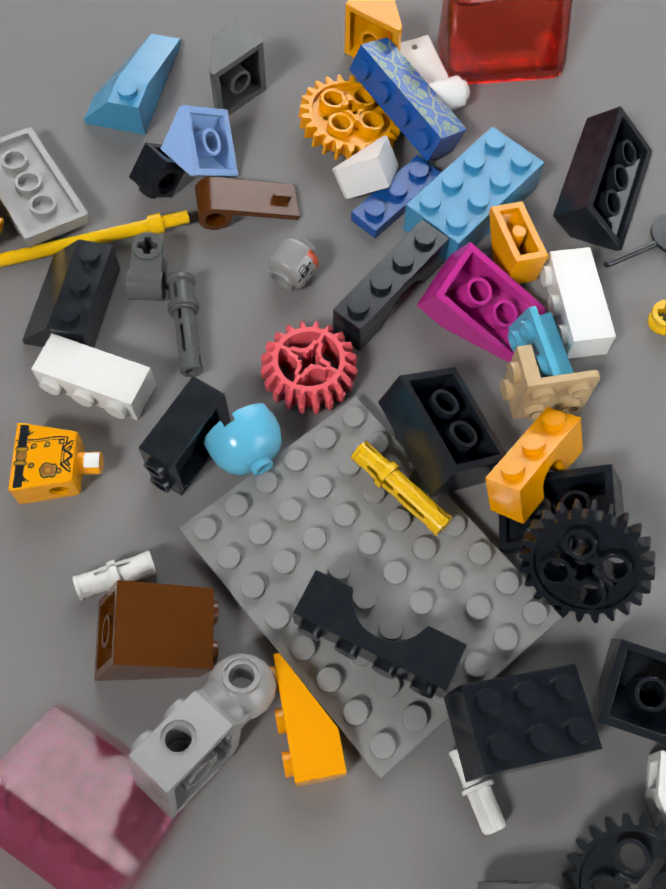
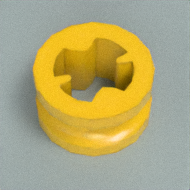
M661 300L653 306L652 311L648 315L647 322L650 329L656 334L666 335V321L662 320L664 316L659 317L661 313L666 314V300Z

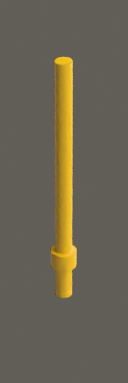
M183 210L162 216L159 212L147 215L145 220L46 242L30 248L25 247L0 253V268L52 256L78 239L107 243L137 236L144 232L165 233L167 228L190 223L188 212Z

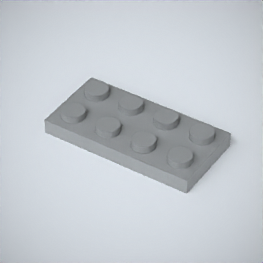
M31 126L0 137V204L28 248L90 223L88 212Z

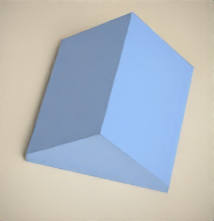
M188 105L180 106L161 146V150L191 177L238 176L228 110Z

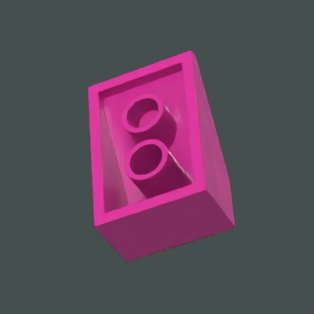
M471 242L450 254L416 305L442 328L506 362H511L514 351L511 349L508 341V327L529 307L536 306L539 315L544 314L547 310Z

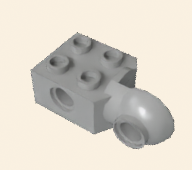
M238 653L227 656L215 665L208 676L206 684L199 690H195L186 700L180 698L175 701L165 713V720L153 732L147 730L142 733L131 747L132 752L128 756L135 783L171 819L234 755L239 745L241 728L250 719L256 718L265 712L273 702L277 685L274 673L267 663L251 654ZM243 677L249 679L252 684L245 688H237L231 682L236 678Z

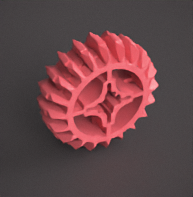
M317 320L312 327H306V324L301 321L298 329H294L288 324L285 329L286 334L276 331L274 342H267L265 346L266 353H263L261 356V378L265 381L266 391L268 393L273 392V400L276 403L284 400V406L287 410H290L294 405H298V411L301 415L306 411V407H312V411L317 415L321 405H324L331 411L334 404L333 400L343 403L345 392L351 393L353 381L357 378L358 369L355 367L357 366V356L353 353L351 341L345 342L343 332L333 334L331 324L324 329H320V324ZM324 353L335 361L338 369L331 367L330 362L323 359ZM282 365L288 367L289 372L294 374L293 382L288 380L281 372Z

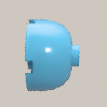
M263 403L251 404L231 413L235 420L225 427L221 421L218 422L209 431L204 440V446L213 461L220 469L229 474L243 476L253 473L254 476L265 473L273 466L272 460L277 456L282 444L280 426L272 411Z

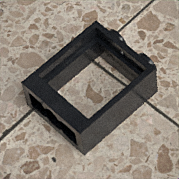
M192 376L138 449L145 462L143 466L151 476V483L158 489L166 493L172 490L182 496L210 458L209 452L204 446L206 435L218 422L221 421L224 427L231 422L224 393Z

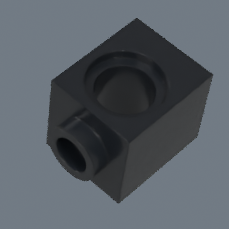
M145 142L129 178L139 186V191L149 198H172L185 171L161 150L162 144Z

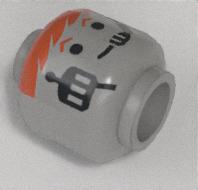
M294 238L284 239L268 260V266L271 270L269 275L272 280L286 290L304 287L319 267V260L315 255V246L305 238H300L299 240Z

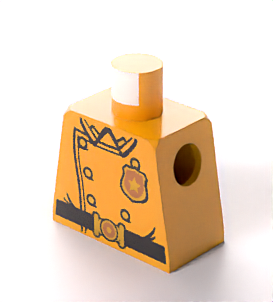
M17 423L8 491L19 504L78 495L81 492L82 475L103 473V453L85 452V445L77 432Z

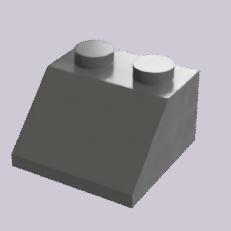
M238 20L213 36L209 74L214 108L228 110L229 116L267 89L263 41Z

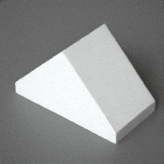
M384 135L332 170L344 198L349 199L390 187L399 164L388 136Z

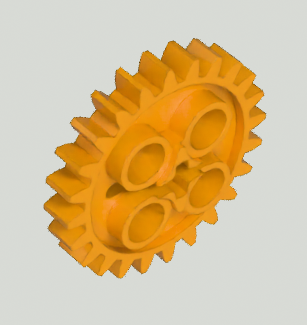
M340 74L337 75L336 81L326 76L324 84L320 81H315L314 88L308 87L306 95H302L298 118H300L299 127L305 129L304 138H313L312 147L323 146V155L332 151L334 152V160H337L340 155H344L347 160L384 135L388 136L392 149L395 141L398 140L400 129L362 84L355 82L353 75H350L348 81H344Z

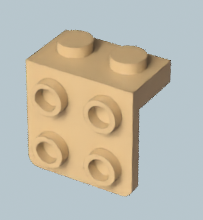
M532 344L516 347L511 362L507 364L505 377L500 381V390L503 400H508L513 419L525 418L526 420H536L546 407L569 414L579 412L585 406L601 378L598 370L541 378Z

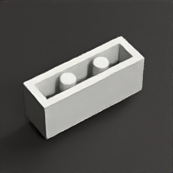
M591 248L550 251L545 266H543L540 272V280L542 286L547 287L549 294L548 311L552 312V315L555 316L557 329L568 358L607 354L616 338V334Z
M51 333L31 368L39 382L40 388L52 395L62 393L71 396L74 401L86 407L96 405L104 408L107 413L119 419L129 417L138 421L156 386L150 367Z

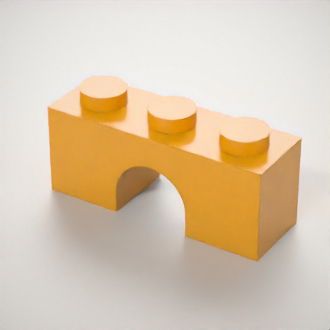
M546 407L486 476L491 511L523 524L544 499L543 485L548 470H568L582 453L581 417Z

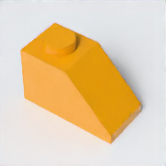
M523 202L492 206L489 210L493 262L518 284L536 281L548 258V254Z

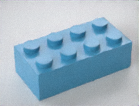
M492 126L406 204L403 230L409 233L421 220H424L449 237L446 261L451 253L470 242L476 246L491 232L489 210L492 206L523 202L537 188L544 162Z

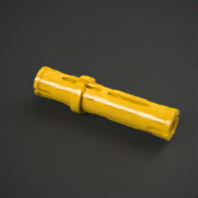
M367 440L361 443L351 455L350 459L362 467L375 480L374 484L379 489L384 488L393 495L409 512L425 524L435 536L440 534L453 519L451 515L440 508L416 484L411 482L399 470L400 466L395 461L390 462Z

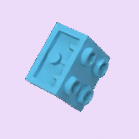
M536 306L529 307L508 327V341L514 352L517 346L532 344L541 378L574 373L552 312L539 315Z

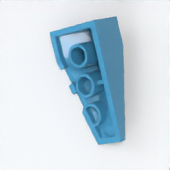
M150 34L94 95L84 118L85 124L145 135L181 45V40L174 37Z

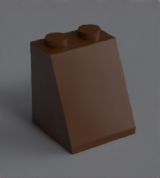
M117 580L99 600L94 681L201 677L211 671L217 663L219 653L218 643L213 641L214 625L217 623L219 615L218 602L214 601V588Z

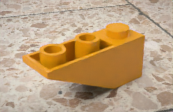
M273 654L275 666L270 667V669L274 673L277 685L276 692H280L282 704L281 708L274 709L278 735L287 733L289 750L281 752L285 777H294L296 787L346 777L347 771L338 727L281 654Z

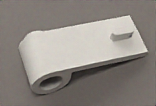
M428 35L401 43L400 52L450 110L466 105V100L470 95L467 82L458 75L448 77Z

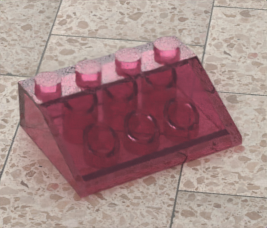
M53 706L0 760V847L56 889H131L183 810L182 808L171 819L136 785L128 756L56 706Z

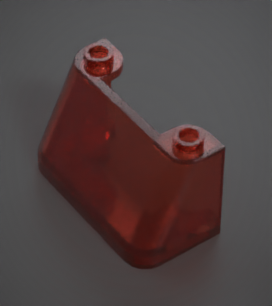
M443 0L438 46L442 65L448 77L458 75L469 85L551 79L560 76L564 71L567 59L573 0Z

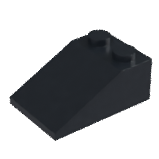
M606 464L547 473L543 485L544 499L524 524L499 514V550L502 553L519 554L521 546L524 545L522 544L526 531H530L532 520L541 521L542 513L545 509L556 515L555 512L559 502H562L568 510H572L574 500L579 499L583 509H588L592 499H595L599 511H604L611 503L614 505L613 516L618 517L623 514L622 482L613 465ZM574 534L579 539H590L584 534Z

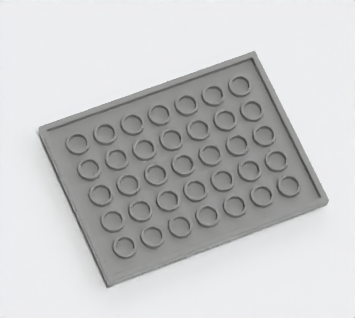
M355 396L280 452L272 460L273 466L268 471L258 476H254L252 473L182 525L179 530L275 651L281 654L341 733L380 780L449 719L444 698L436 695L432 699L421 696L410 689L411 682L397 675L394 679L384 677L371 668L373 663L360 656L356 660H352L338 653L334 649L336 644L322 637L319 641H315L301 634L297 630L299 625L294 623L293 612L316 570L353 588L352 602L356 617L362 626L376 637L390 641L406 640L416 636L427 626H431L467 644L443 696L460 685L494 679L562 617L551 605L547 604L544 597L539 599L533 597L536 589L533 586H525L526 578L446 493L430 497L440 508L453 517L447 527L435 536L425 524L409 512L393 495L384 488L379 489L374 484L375 480L362 467L350 459L356 448L367 440L382 456L390 462L395 461L400 466L399 470L429 496L404 448Z

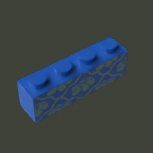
M388 37L361 44L349 68L351 73L427 162L451 153L467 128Z

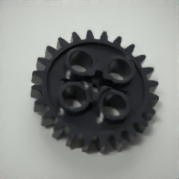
M579 499L574 500L572 510H568L562 502H559L555 512L556 515L547 509L543 510L541 521L533 519L530 531H526L522 541L524 545L521 546L519 558L523 559L519 570L522 573H527L524 584L525 586H536V592L533 596L535 599L546 596L548 598L547 604L552 607L560 606V616L563 618L569 611L575 612L577 622H581L584 614H590L592 621L598 623L599 615L602 613L609 620L614 621L616 609L625 615H629L631 603L641 606L643 593L650 594L651 580H655L656 567L653 566L655 565L656 553L650 550L651 538L649 536L640 537L642 533L641 523L628 526V512L618 517L613 516L614 505L611 503L604 511H599L595 499H592L588 509H583ZM574 534H584L590 539H579ZM608 558H619L624 562L615 563ZM557 561L564 564L565 566H556L551 562ZM584 585H593V586H595V587H597V588H596V589H591V588H588V587H586V586H584Z
M629 812L623 813L622 826H617L611 816L605 817V832L595 824H591L588 828L593 840L589 841L582 836L577 837L575 840L582 849V854L575 852L567 854V858L577 866L576 870H566L562 874V877L574 882V887L570 889H594L595 882L601 879L609 881L616 889H631L627 881L629 880L632 884H637L657 858H662L665 862L664 866L647 887V889H658V882L666 877V820L663 819L657 828L653 829L650 828V820L648 814L645 813L642 815L639 825L633 824ZM624 844H635L642 849L645 855V865L642 868L632 869L624 864L620 856L621 848Z

